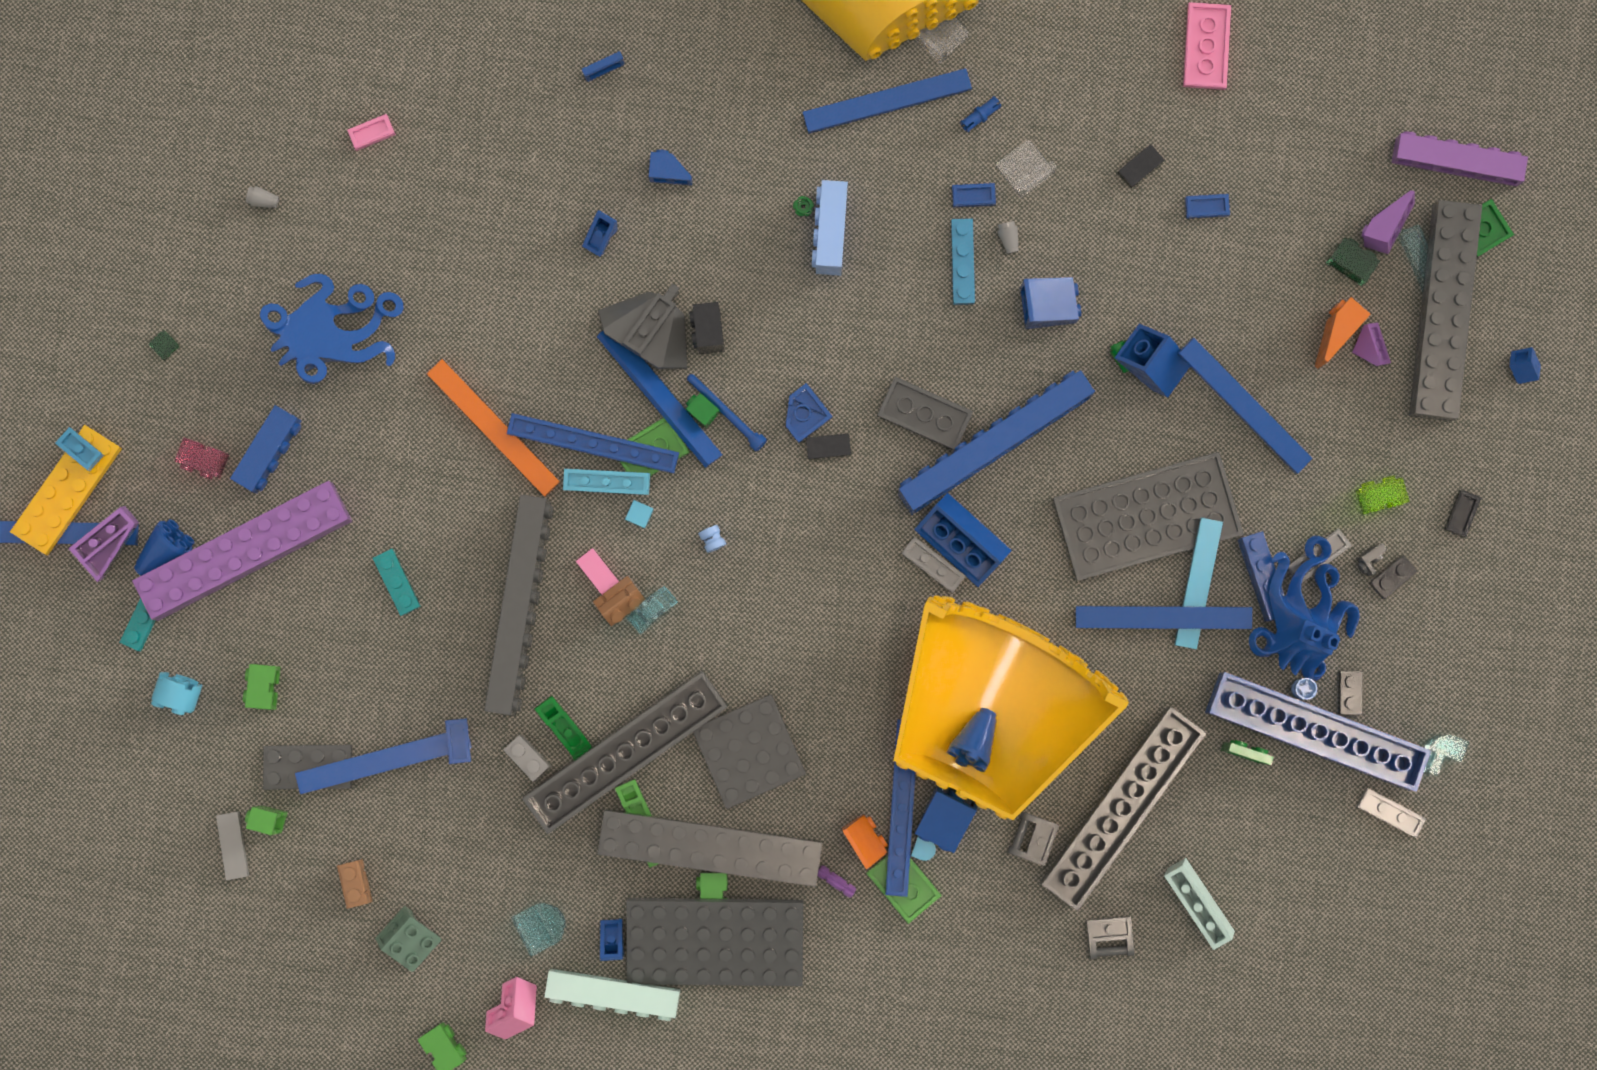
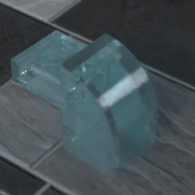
M663 586L637 606L627 619L641 635L658 619L667 614L678 601Z
M1438 735L1429 739L1423 746V748L1431 750L1424 773L1437 776L1444 758L1454 762H1462L1469 742L1452 735Z

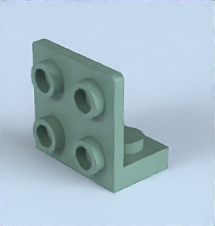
M405 905L375 938L384 953L411 972L415 971L441 941L440 936L416 920L412 911Z

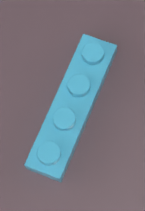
M564 469L563 490L649 495L650 473Z

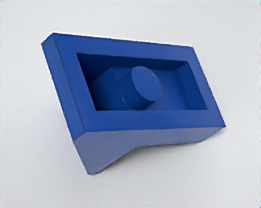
M598 210L582 247L601 257L611 236L618 230L617 221Z
M600 920V961L623 960L625 953L623 945V920Z

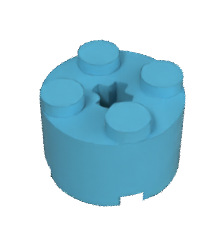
M160 672L152 694L151 704L159 708H164V706L172 708L171 712L178 715H184L185 712L192 713L195 710L203 685H198V681L186 676L176 674L175 677H168V672Z

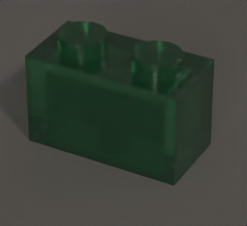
M1344 237L1338 243L1326 263L1362 286L1368 281L1380 260L1377 259L1376 254L1372 251H1365L1360 248L1355 240Z

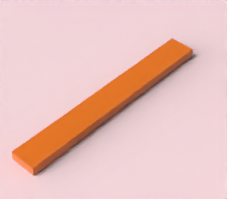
M443 359L427 373L544 497L560 483L518 437L506 434L508 427Z

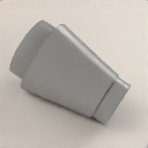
M258 186L249 187L246 203L251 204L252 207L277 208L279 196Z
M1014 221L999 224L997 233L1006 250V254L1019 251L1018 226H1015Z

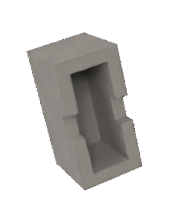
M518 735L504 749V752L533 782L537 781L552 767L523 735Z

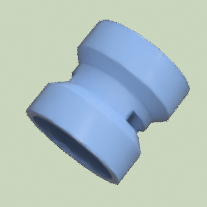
M718 525L698 533L701 540L705 542L707 553L727 545L724 538L719 534L720 529Z
M1300 678L1291 685V692L1299 700L1312 699L1317 693V685L1310 678Z

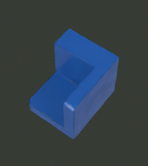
M1533 347L1511 351L1509 366L1516 382L1521 384L1539 380L1541 365Z

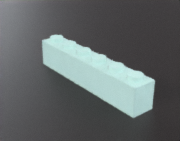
M550 969L544 998H550L549 1002L562 1004L563 1001H569L572 1006L584 1007V1004L593 1005V1009L605 1011L606 1007L615 1009L614 1012L620 1014H627L628 1011L636 1012V1016L649 1017L650 1014L658 1015L660 1020L671 1021V1018H676L681 989L652 984L627 983V980Z

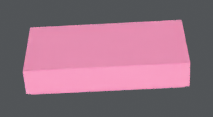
M387 114L347 130L356 151L396 135Z
M593 548L576 561L602 595L619 582Z

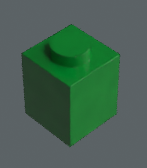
M701 393L698 396L693 395L686 403L688 406L686 411L705 428L720 414V410Z

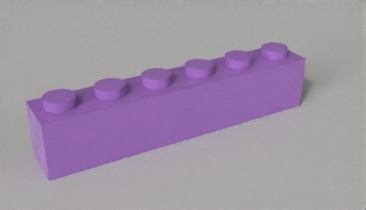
M1407 131L1401 133L1395 139L1391 163L1517 187L1524 182L1528 157L1522 156L1520 152L1516 151L1506 153L1501 152L1499 148L1495 147L1479 148V145L1473 143L1463 145L1458 144L1456 140L1448 139L1442 141L1437 140L1435 136L1427 135L1421 137L1416 136L1414 132Z

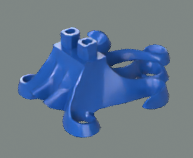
M312 274L297 282L295 287L302 288L315 283L321 284L322 289L305 301L292 314L287 315V311L283 307L273 303L263 306L260 311V317L264 326L271 333L280 337L273 344L271 351L274 352L284 348L289 349L279 361V365L282 366L292 360H297L296 370L299 377L308 384H317L326 376L327 367L325 362L360 363L372 359L381 352H385L387 357L386 365L391 366L395 360V352L389 343L379 341L359 351L352 350V345L371 336L379 327L383 316L396 317L402 313L404 307L402 299L397 294L392 292L382 293L377 299L374 315L366 326L353 331L339 329L333 321L334 316L351 315L366 310L374 302V293L367 285L356 284L350 287L348 291L349 300L346 304L339 306L330 305L325 300L334 290L332 280L323 274ZM355 293H362L366 299L363 303H357L354 301L353 295ZM385 301H392L395 303V309L393 311H386L383 308V303ZM277 312L281 319L276 323L271 322L268 319V314ZM313 368L318 370L317 374L313 376L305 373V371L307 372Z
M1312 536L1307 540L1305 553L1309 560L1304 562L1293 575L1286 596H1282L1281 588L1289 568L1290 559L1284 552L1275 554L1272 562H1278V566L1270 583L1269 596L1277 632L1273 634L1267 628L1258 627L1252 631L1249 637V646L1255 655L1267 657L1278 653L1279 666L1282 670H1285L1290 662L1291 671L1294 675H1297L1301 669L1302 675L1313 681L1320 679L1325 674L1326 664L1324 660L1329 655H1332L1333 650H1336L1340 638L1337 635V631L1345 612L1348 615L1346 631L1349 638L1353 637L1360 618L1358 607L1349 601L1342 600L1338 602L1331 611L1332 594L1330 589L1337 585L1340 577L1337 568L1331 564H1322L1317 568L1315 582L1320 588L1322 597L1316 607L1310 609L1306 606L1301 593L1303 578L1311 568L1325 562L1332 552L1329 541L1321 536ZM1315 544H1319L1322 549L1318 557L1313 552ZM1326 572L1331 575V582L1329 584L1326 582ZM1260 636L1266 638L1267 641L1263 649L1259 648L1256 644V639Z

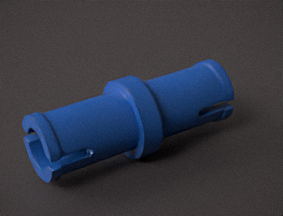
M993 96L982 106L974 108L973 113L960 121L961 126L964 125L962 128L968 133L979 123L987 121L988 116L1001 108V104H997L999 100Z

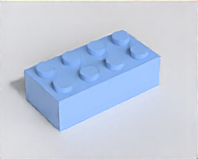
M822 180L821 187L817 186L816 205H820V208L815 210V225L819 226V228L814 229L813 246L817 247V250L812 252V267L816 268V274L841 276L848 182Z

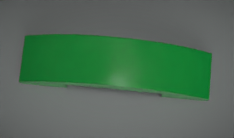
M552 695L534 708L545 724L551 728L569 751L574 760L593 747Z

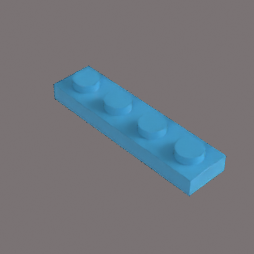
M951 219L953 305L975 304L973 219Z

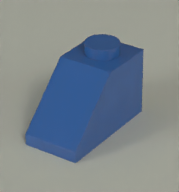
M661 149L651 152L649 166L650 182L692 185V176L672 153Z

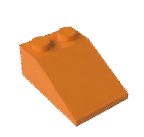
M1352 297L1347 301L1342 299L1329 312L1331 317L1326 321L1315 363L1317 369L1325 365L1371 315Z
M863 814L842 827V831L864 867L868 869L887 853L885 848L888 844L882 835L877 836L873 829L876 828V825L870 816L866 818Z

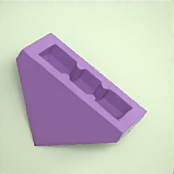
M1371 323L1364 325L1352 353L1376 366L1390 364L1391 361L1379 324Z

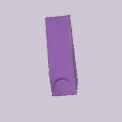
M1410 190L1373 217L1369 225H1365L1362 231L1364 247L1389 254L1415 204V191Z

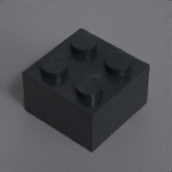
M719 302L693 304V311H689L691 326L695 328V332H692L694 349H698L699 355L725 352Z

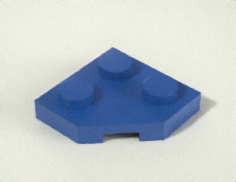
M807 383L789 396L786 428L798 443L802 442L833 418Z

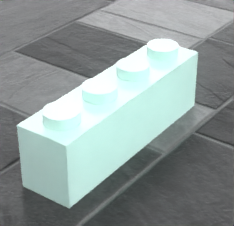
M1184 858L1167 868L1164 877L1212 949L1215 950L1231 941L1234 936V929L1188 860Z

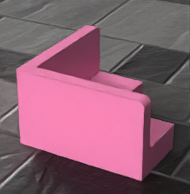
M519 977L503 983L501 1004L486 1012L485 1032L502 1039H508L534 1026L537 986Z

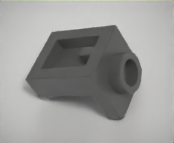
M1383 543L1376 544L1356 558L1358 561L1357 566L1364 575L1373 576L1377 573L1370 562L1374 564L1384 557L1382 554L1387 551V548Z

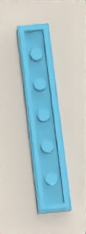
M1200 518L1182 606L1206 607L1223 525L1221 521ZM1177 629L1174 645L1197 649L1201 629Z

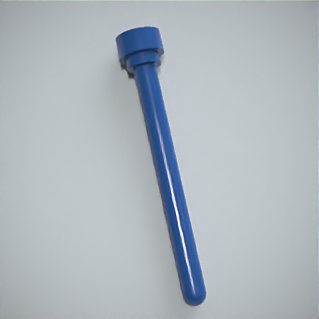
M688 375L687 380L749 439L750 447L755 452L765 445L767 439L762 434L754 433L695 375Z

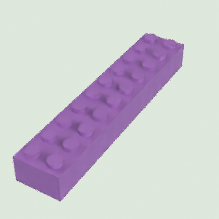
M327 481L132 580L150 618L159 621L353 521L334 484Z

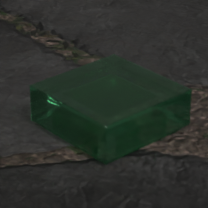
M165 330L161 331L148 344L164 361L180 347Z

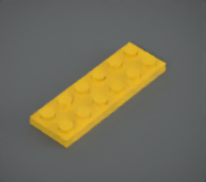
M86 425L82 427L78 434L104 456L89 472L65 452L10 531V533L47 556L122 450L121 447Z

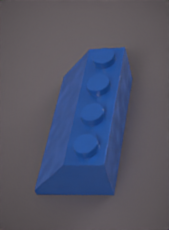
M949 493L932 508L914 529L977 587L987 579L1012 551Z

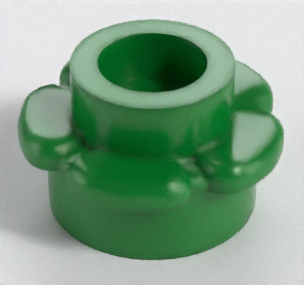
M800 196L794 201L793 209H795V213L798 216H809L813 212L814 203L808 197Z

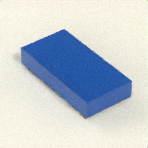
M619 51L582 68L586 81L589 82L625 64L623 56Z
M995 183L952 185L953 208L995 206Z
M1229 194L1186 196V219L1228 217L1230 215Z
M467 718L446 720L449 764L471 762Z

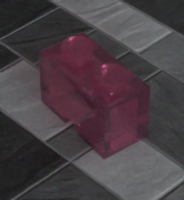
M184 437L174 461L181 464V469L189 472L196 469L201 471L200 476L212 480L213 476L221 477L229 454L209 446L205 450V445Z

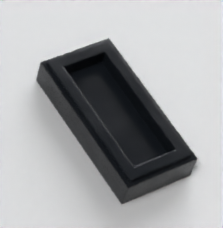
M1150 144L1122 167L1118 174L1133 188L1163 163L1165 159Z
M849 433L806 438L808 460L851 455Z
M1462 489L1459 490L1444 530L1466 538L1482 497Z

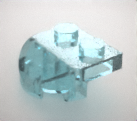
M545 903L536 904L511 917L531 957L558 943L566 926L562 912L557 907Z

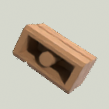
M626 576L602 596L595 599L593 603L612 627L622 621L633 610L638 609L646 599L629 576Z
M363 859L337 866L347 909L373 902L366 871L363 870L365 868Z

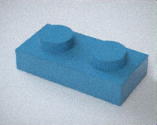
M70 427L55 442L56 445L89 472L104 456Z

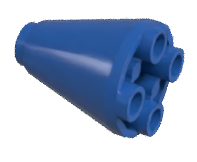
M171 519L167 522L159 521L141 551L134 569L142 576L191 551L192 545L195 542L189 535L179 530V526L175 521Z
M981 708L951 742L947 753L956 758L955 762L962 767L970 765L978 771H986L990 763L996 727L995 718L997 715L995 712L987 708Z

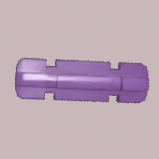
M823 865L818 869V877L826 879V882L837 890H842L843 894L851 898L854 895L856 888L853 885L847 884V881L834 872H829V869Z

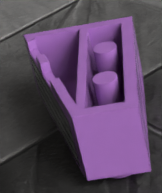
M122 506L68 549L92 577L99 582L106 576L139 522L126 506Z

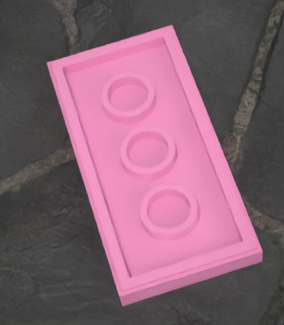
M1188 3L1183 87L1219 90L1227 88L1231 5Z

